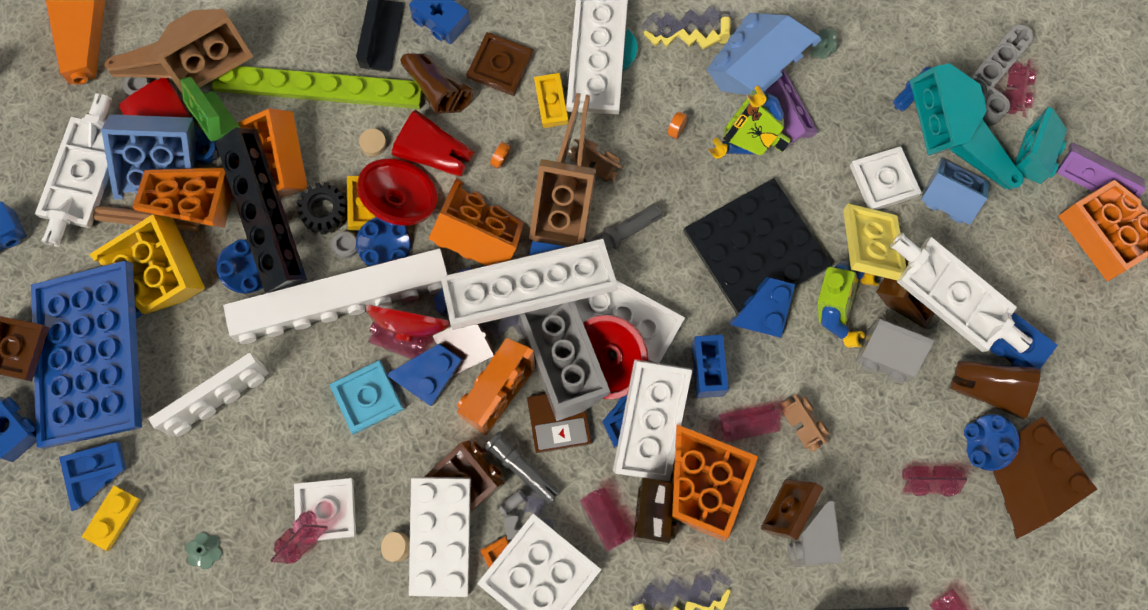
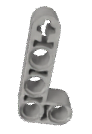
M1025 25L1014 26L970 77L981 85L982 92L985 95L987 111L983 121L986 125L992 126L997 124L1010 108L1009 100L993 87L1032 42V30ZM1014 40L1018 42L1016 47L1012 44Z

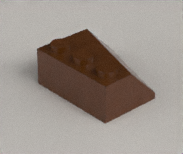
M1044 417L1033 420L1017 430L1019 448L1015 458L1003 469L993 471L1005 500L1006 511L1011 517L1016 539L1053 521L1097 490Z

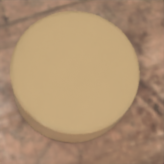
M378 129L365 130L359 138L361 150L368 156H378L386 149L387 142L385 136Z
M400 532L387 534L381 543L383 557L390 562L404 561L410 553V540L408 536Z

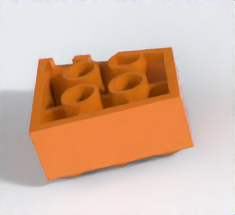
M224 168L145 170L133 203V208L137 211L225 228L233 194Z
M456 178L428 239L439 247L451 249L462 257L473 259L485 266L510 261L517 248L524 222L497 205L489 207L482 199L483 195L477 191L469 194L461 188L463 182Z

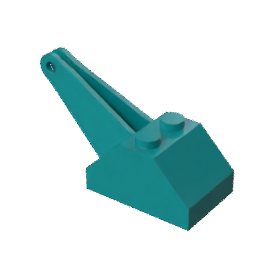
M950 63L935 66L910 79L928 156L950 150L1004 189L1011 190L1023 184V174L1018 170L983 121L987 111L985 105L986 98L978 82Z

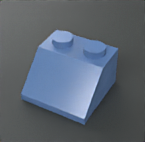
M941 157L923 191L921 200L930 209L935 211L940 209L949 214L948 216L955 222H965L970 225L988 198L989 181Z

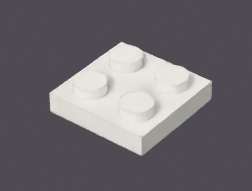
M901 146L852 161L850 164L852 173L869 209L879 210L917 198L921 194V190Z
M354 479L294 484L297 543L356 537Z

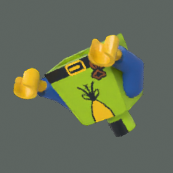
M759 85L755 86L754 89L756 91L752 90L750 94L746 95V100L724 127L723 139L725 141L722 142L717 137L713 139L712 142L716 147L708 149L712 156L720 159L725 154L763 155L770 145L783 152L788 146L790 138L781 133L784 128V112L778 98L764 92Z
M841 261L834 268L827 267L817 303L819 323L825 329L843 339L846 347H862L858 339L865 338V334L862 331L849 332L847 324L859 280L863 285L878 286L879 284L874 281L875 275L851 270L850 262Z

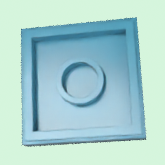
M381 360L329 384L353 435L404 410Z

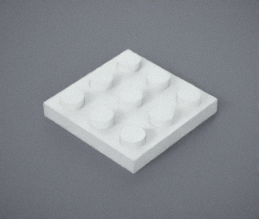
M532 514L477 584L508 610H570L601 569L535 514Z

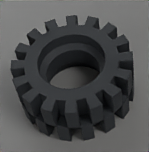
M320 182L315 183L316 188L314 189L309 185L306 187L307 193L304 191L300 193L302 200H297L299 207H296L297 213L304 225L316 234L318 231L321 234H326V231L333 233L336 227L340 229L342 227L341 222H346L347 201L342 192L333 185L331 187L326 182H324V186H321ZM321 200H327L333 204L332 212L326 217H317L313 214L315 204Z

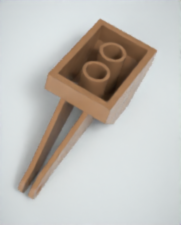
M224 9L192 10L169 23L157 42L127 53L112 56L106 60L104 66L109 70L112 77L172 78L182 92V78L192 77L200 88L253 58V55Z
M576 93L574 107L557 162L542 159L539 164L529 240L566 247L584 243L596 169L582 167L590 95L586 94L582 111L577 165L566 164L565 160L577 120L581 93Z

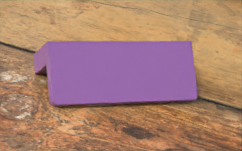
M782 69L783 75L764 92L776 96L784 112V128L781 133L790 138L788 144L790 146L799 138H811L819 132L787 73Z
M1073 142L1069 145V152L1057 169L1058 174L1093 192L1113 180L1117 181L1137 198L1146 189L1143 178Z

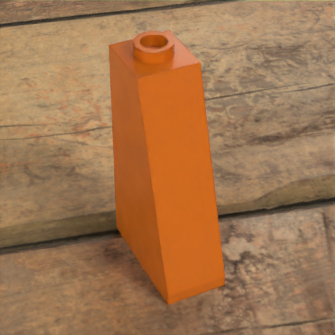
M46 0L60 74L70 85H82L87 83L88 80L96 78L105 0Z

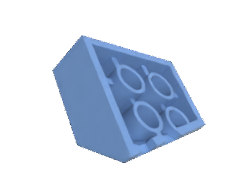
M749 13L734 34L729 37L728 42L714 57V60L706 70L718 88L723 92L747 95L752 90L756 91L754 88L757 85L765 91L783 75L782 69L792 61L797 63L803 57L801 52L810 44L815 47L821 41V38L788 15Z
M109 115L101 128L114 199H123L122 193L135 192L137 194L145 170L195 169L196 136L193 118Z

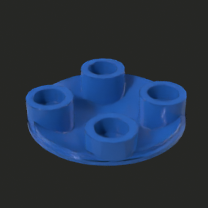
M376 217L367 221L359 230L356 248L361 260L370 267L407 257L411 248V240L404 225L391 224Z
M243 239L236 240L221 251L217 259L216 271L224 286L242 294L254 293L263 288L248 241Z
M996 414L984 415L973 423L968 424L964 429V436L967 439L966 451L968 458L975 467L987 471L1003 469L1013 461L1018 452V432L1013 423L1003 416Z

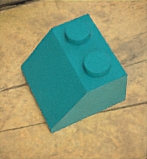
M1047 107L1027 128L1014 163L1024 178L1042 184L1048 177L1052 178L1059 167V163H1056L1057 157L1063 153L1067 141L1064 140L1067 129L1051 107Z

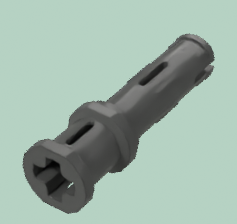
M653 203L614 227L606 226L603 228V232L592 238H585L584 243L603 239L607 251L611 248L617 249L621 245L622 240L662 219V212L658 205Z
M501 431L497 432L486 444L484 451L490 452L501 462L503 469L509 468L549 505L561 490L557 489L521 456L520 448H514L502 437L503 433Z

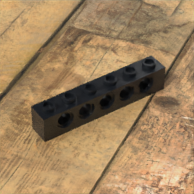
M235 127L215 143L265 294L297 286L306 281L307 277L257 129Z

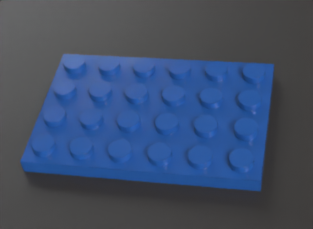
M122 261L32 284V323L49 327L34 374L37 448L46 449L142 428L133 263Z

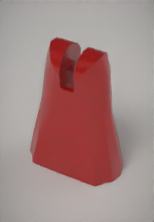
M417 110L412 111L391 150L392 156L427 165L462 177L467 167L458 159L470 162L475 153L469 146L448 134Z

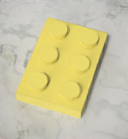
M848 203L843 212L851 270L898 280L907 268L905 258L890 247L894 239L901 234L898 216Z

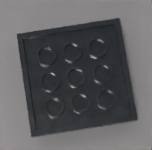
M775 178L683 229V232L736 315L745 307L744 303L747 299L757 292L758 286L766 277L795 284V289L825 272L827 267L833 266Z

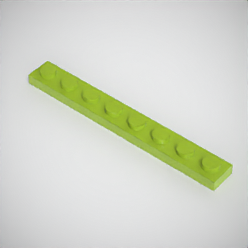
M237 66L213 80L212 85L214 92L420 109L423 92L416 81Z

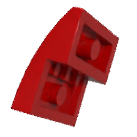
M159 78L145 85L118 105L124 115L193 118L169 78Z

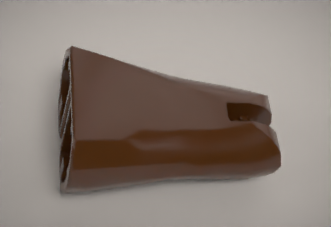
M407 53L401 57L403 68L417 82L435 113H460L472 102L473 89L445 73L427 54Z
M958 361L955 368L956 376L952 378L949 389L985 402L1018 418L1025 419L1029 415L1040 384L1041 370L1035 367L999 366L974 361Z

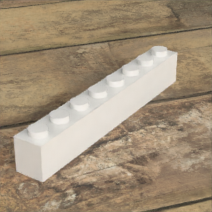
M441 249L224 304L229 336L236 342H240V344L255 342L257 340L256 337L263 335L268 337L279 336L284 333V330L293 327L296 330L306 329L311 326L312 322L320 320L324 323L337 320L339 315L347 313L349 315H359L365 312L367 305L385 308L392 305V301L400 299L412 301L417 299L419 294L422 293L438 294L443 289L440 277L448 275Z

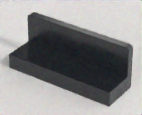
M368 0L356 54L360 68L385 72L391 71L404 7L402 2Z

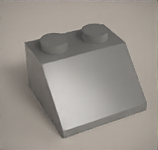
M879 319L865 332V338H863L862 347L859 349L855 362L862 364V369L868 372L877 373L879 371L887 374L888 379L893 382H909L917 375L934 340Z
M829 501L815 507L798 540L791 539V543L787 546L789 560L794 561V567L830 565L842 562L834 501Z

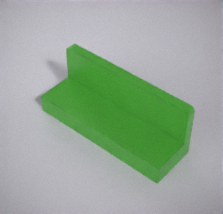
M192 77L181 79L183 102L210 141L219 140L235 127L240 128L215 92L202 93Z

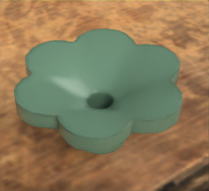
M824 28L818 33L821 41L815 47L811 45L813 48L811 55L814 58L825 59L829 53L833 54L837 49L836 31Z
M206 533L197 534L194 541L189 542L186 546V552L189 554L188 563L194 567L200 566L202 569L211 568L213 562L219 560L222 556V551L219 548V538L208 536Z

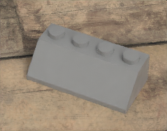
M574 301L518 314L528 347L534 351L535 365L556 421L582 413L610 394Z

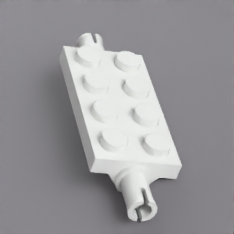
M95 93L89 114H85L82 119L71 117L35 212L38 217L49 219L45 234L41 240L47 245L53 246L54 244L55 247H60L66 225L71 224L90 229L92 227L94 209L99 206L109 179L101 128L106 122L105 118L108 109L112 103V99L102 94L100 98V94Z
M903 233L894 239L890 247L909 261L907 268L897 280V283L980 351H988L997 339L1002 338L1019 353H1023L1029 348V345L1026 343L1031 344L1033 340L1014 326L1015 322L1011 317L1017 307L932 237L926 239L920 248Z

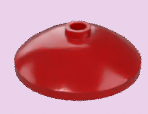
M388 158L379 159L366 165L358 177L357 193L362 204L374 216L388 223L415 225L429 218L436 207L437 191L432 180L421 169L406 161Z
M366 306L368 315L381 328L396 333L395 339L412 342L413 337H430L450 327V321L378 306Z
M614 315L592 317L583 322V325L610 390V394L603 399L623 397L628 394L634 360L648 361L646 343L638 329L621 317ZM612 350L616 351L617 353L616 359H613L611 357Z

